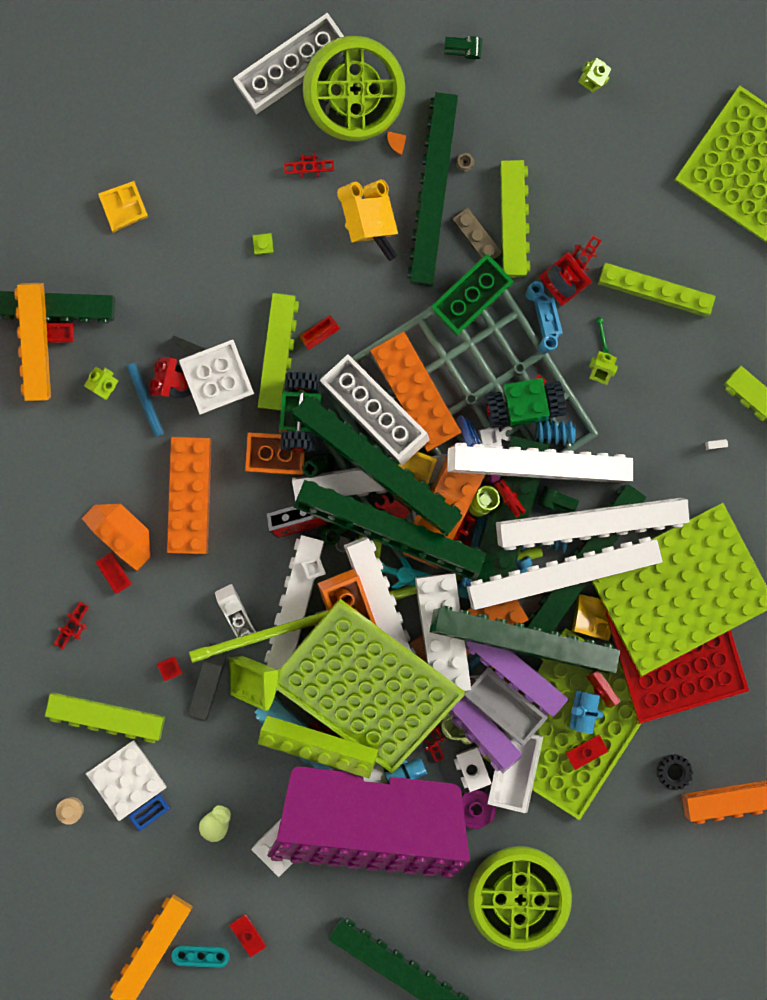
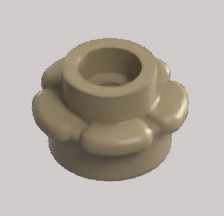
M469 153L460 154L456 158V166L459 170L467 172L474 166V158Z

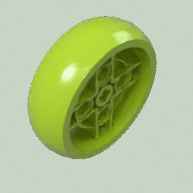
M345 36L327 43L312 57L304 75L303 98L310 117L322 131L343 141H364L383 133L397 119L405 99V79L399 62L384 45L364 36ZM343 51V62L331 71L327 80L318 81L324 65L333 56ZM364 51L371 53L382 62L390 79H381L375 68L364 61ZM352 64L358 66V72L354 75L349 70ZM372 83L377 85V91L374 94H371L369 91V86ZM334 84H337L340 89L336 95L331 93V87ZM353 84L358 87V91H355V94L350 91V87H353ZM381 97H390L387 107L381 116L365 126V116L377 107ZM318 99H328L331 107L340 115L345 116V127L336 124L326 116ZM354 103L359 106L356 114H352L350 110L351 105Z
M514 846L493 853L476 869L468 889V908L472 921L478 931L492 944L510 951H532L550 943L565 927L572 907L571 886L563 868L548 854L531 847ZM511 862V871L502 875L493 888L484 887L486 880L494 870L501 865ZM530 862L543 867L552 876L557 889H547L541 878L530 872ZM518 875L526 877L525 881L521 884L515 882ZM498 894L506 896L505 900L501 903L495 900ZM519 894H522V897L525 898L521 900V903H518L517 899H515L518 898ZM537 895L544 896V901L540 904L534 902V898ZM482 908H493L496 916L503 923L510 926V935L494 928L487 920ZM546 910H556L551 921L543 929L528 935L529 926L537 923L543 917ZM517 914L525 916L522 922L514 921Z

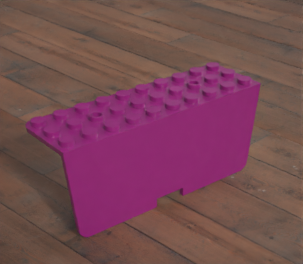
M296 767L290 773L277 839L269 849L267 856L272 861H282L284 859L290 860L291 863H302L304 861L309 862L311 865H321V863H324L330 867L344 865L349 869L364 867L368 871L383 869L388 873L403 871L407 875L423 873V876L426 877L441 875L442 878H453V875H456L470 862L461 789L451 783L390 777L389 784L365 782L364 777L349 772Z

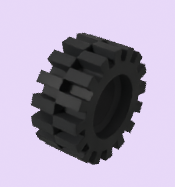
M670 754L668 757H663V760L658 763L657 777L660 783L668 789L682 790L685 786L689 785V781H692V765L684 757ZM672 765H678L682 769L681 777L676 780L670 779L668 776V769Z

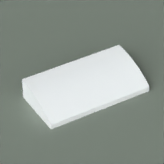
M503 730V734L521 752L522 756L505 773L502 774L500 770L494 771L488 804L527 813L544 736L534 734L522 746Z

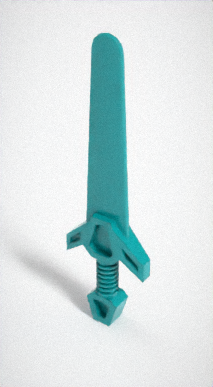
M399 557L403 567L398 570L393 569V567H386L384 562H381L383 566L381 572L392 574V576L396 575L399 582L391 587L394 589H399L407 584L416 586L415 578L431 576L430 574L412 569L405 558ZM457 584L458 597L469 599L467 588H460L459 586L461 585Z

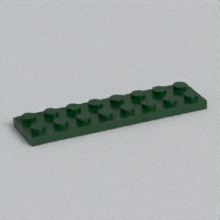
M516 436L511 437L509 447H521L523 451H527L528 448H538L539 452H544V450L550 447L547 444ZM500 475L499 484L501 483L500 480H505L511 491L517 494V499L526 509V512L523 515L520 513V517L516 518L509 506L504 504L503 498L500 495L499 505L489 513L479 549L486 553V557L476 580L482 579V582L490 581L489 577L501 574L503 578L509 576L508 572L514 571L521 545L516 546L514 550H504L503 547L498 546L496 522L529 518L541 478Z

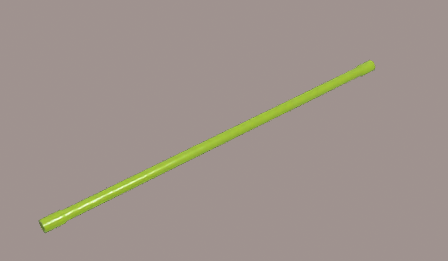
M536 546L519 552L518 559L522 560L526 556H530L531 560L542 557L541 547ZM455 573L456 582L460 581L463 576ZM410 585L390 591L389 594H393L395 600L417 594L416 586ZM324 611L216 645L189 651L191 662L194 663L213 655L318 624L328 612Z

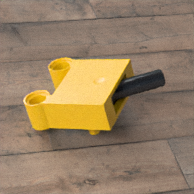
M380 179L365 185L363 189L358 182H352L340 187L337 195L342 203L346 219L345 228L349 231L351 242L375 240L388 261L395 259L397 254L386 239L398 234L388 196L387 183Z

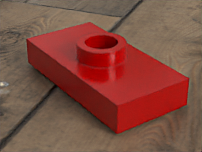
M329 315L301 334L299 338L306 348L310 350L322 341H325L329 336L340 330L331 315Z
M46 323L48 343H74V323Z
M113 552L95 562L115 594L132 585Z
M599 670L593 671L586 676L594 687L595 694L600 695V698L608 708L616 706L620 702V699Z
M598 734L567 751L566 755L574 770H577L609 751Z
M244 914L229 925L250 958L267 947L247 914Z

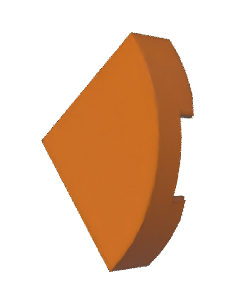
M388 131L387 139L390 147L395 153L402 155L406 135Z

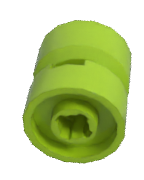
M483 486L478 489L468 508L469 512L475 516H484L494 510L500 502L498 491L491 486Z

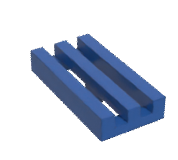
M459 416L456 421L467 447L481 444L473 423L469 422L467 418L464 419V416Z
M159 793L128 817L140 832L170 810L171 807ZM159 799L160 802L139 818H134L135 815ZM162 805L164 806L163 810H161L159 813L150 818L141 826L139 825V822L141 820L146 818L148 815H150L152 812L157 810Z

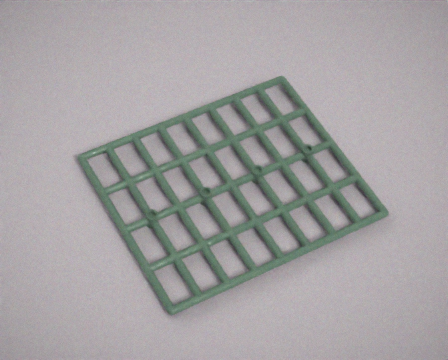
M508 289L502 296L512 312L494 322L488 311L485 310L481 316L488 327L472 338L464 330L460 334L464 343L447 354L425 321V319L434 314L430 307L351 357L357 363L371 355L370 350L419 324L440 357L426 366V371L429 374L440 366L445 365L465 396V399L448 409L453 416L470 405L484 428L491 427L490 421L477 400L494 389L495 392L502 393L505 403L501 384L515 375H519L522 381L531 380L525 369L543 359L556 381L561 382L565 400L568 399L589 431L588 434L575 441L573 445L567 440L566 445H564L565 448L558 453H562V451H575L598 436V431L549 354L540 353L538 347L541 341ZM516 318L538 351L523 362H519L499 330ZM491 334L494 335L513 365L512 369L498 378L494 376L475 344ZM469 349L490 382L474 393H471L451 362V359ZM391 389L386 392L392 397L395 396ZM325 390L343 420L347 421L353 427L352 430L358 434L360 431L354 423L356 420ZM549 417L548 421H549L550 425H551V422H552L553 420H556L555 417H554V418H550V417ZM527 424L514 426L505 433L508 437L520 429L525 439L535 441L526 426ZM462 433L456 436L460 443H466ZM501 440L502 445L500 446H503V449H507ZM324 442L340 469H349L341 454ZM438 447L431 450L434 456L443 455ZM383 450V454L385 456H388L389 453L386 450ZM367 495L359 497L362 503L370 504L374 508ZM392 495L394 500H396L398 503H400L402 506H404L407 510L410 511L408 506H406L403 502H401L394 495ZM410 511L406 519L413 524L414 518ZM391 547L398 560H400L399 557L405 559L409 557L404 555L402 551Z

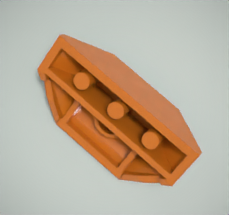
M122 504L94 505L82 518L86 525L108 547L136 571L151 557L149 529Z

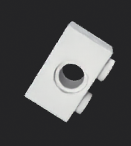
M477 746L456 753L457 759H454L457 770H462L464 777H461L464 789L469 788V791L472 792L492 784ZM475 765L477 767L476 773L468 774L466 772L467 767Z

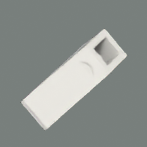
M230 584L216 591L217 602L236 637L239 638L255 633L256 631L233 585Z

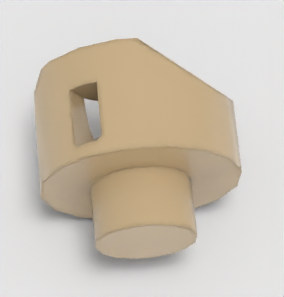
M75 797L63 799L56 808V816L64 824L77 822L84 812L82 802Z

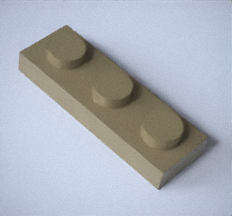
M468 207L452 219L481 259L488 254L494 260L502 254L501 250Z

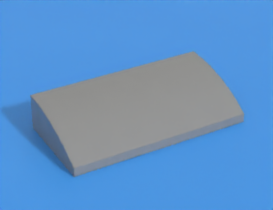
M489 667L471 686V690H468L464 695L522 746L528 742L548 718Z

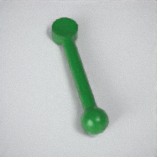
M598 317L596 319V323L599 324V330L603 345L602 352L610 354V351L607 349L605 335L602 325L604 320L602 317Z

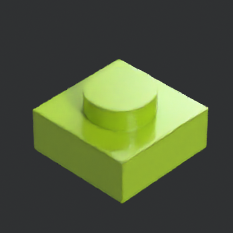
M272 233L253 235L255 255L274 253Z

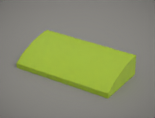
M245 656L230 657V695L264 711H268L276 693L278 670Z

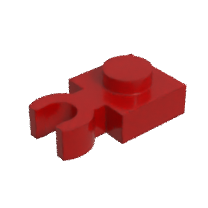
M384 494L381 495L385 499L383 505L375 502L377 508L385 509L391 515L398 518H406L410 512L396 500L392 504L389 503L388 497Z

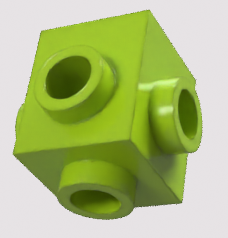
M595 58L591 62L585 63L581 70L583 73L578 82L591 92H595L608 82L610 78L608 74L611 68L604 61Z
M599 351L597 357H592L589 368L592 370L589 379L607 385L611 376L614 377L618 366L615 365L617 357Z
M95 367L84 386L107 400L119 380L112 377L114 373L104 367L101 370Z

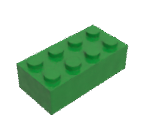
M486 254L437 300L430 310L458 337L514 281Z

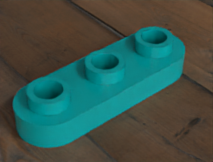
M178 945L172 951L171 958L179 966L220 968L227 965L230 954L226 948L220 946ZM180 951L184 952L185 957H179L178 953ZM202 952L204 958H199L197 954ZM222 953L224 958L218 959L217 954Z

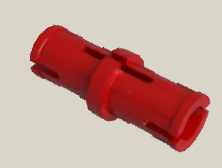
M500 480L501 483L497 482L494 487L502 496L504 504L509 506L515 517H520V513L523 515L526 509L517 499V494L511 491L505 480Z

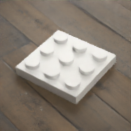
M234 340L179 360L200 415L254 394Z
M135 740L86 773L118 821L167 788Z

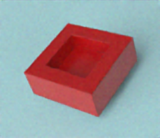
M176 656L157 664L164 682L183 674Z

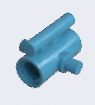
M576 690L569 729L593 734L595 720L603 717V712L598 710L600 695Z
M421 757L411 762L405 760L393 774L389 771L385 772L388 782L390 777L416 780L428 774Z

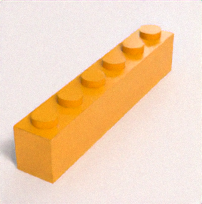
M21 283L15 288V299L18 300L19 307L16 308V318L20 322V327H17V336L21 338V346L18 348L19 357L22 358L20 376L23 377L24 383L21 384V395L24 396L25 401L48 400L51 398L44 283Z
M174 894L171 899L166 898L161 906L164 909L161 915L156 914L151 922L154 925L150 932L146 930L141 938V941L144 943L140 948L136 947L130 956L133 958L131 964L126 963L120 972L123 977L120 981L116 980L110 990L113 993L110 998L114 1000H136L191 911L192 905Z

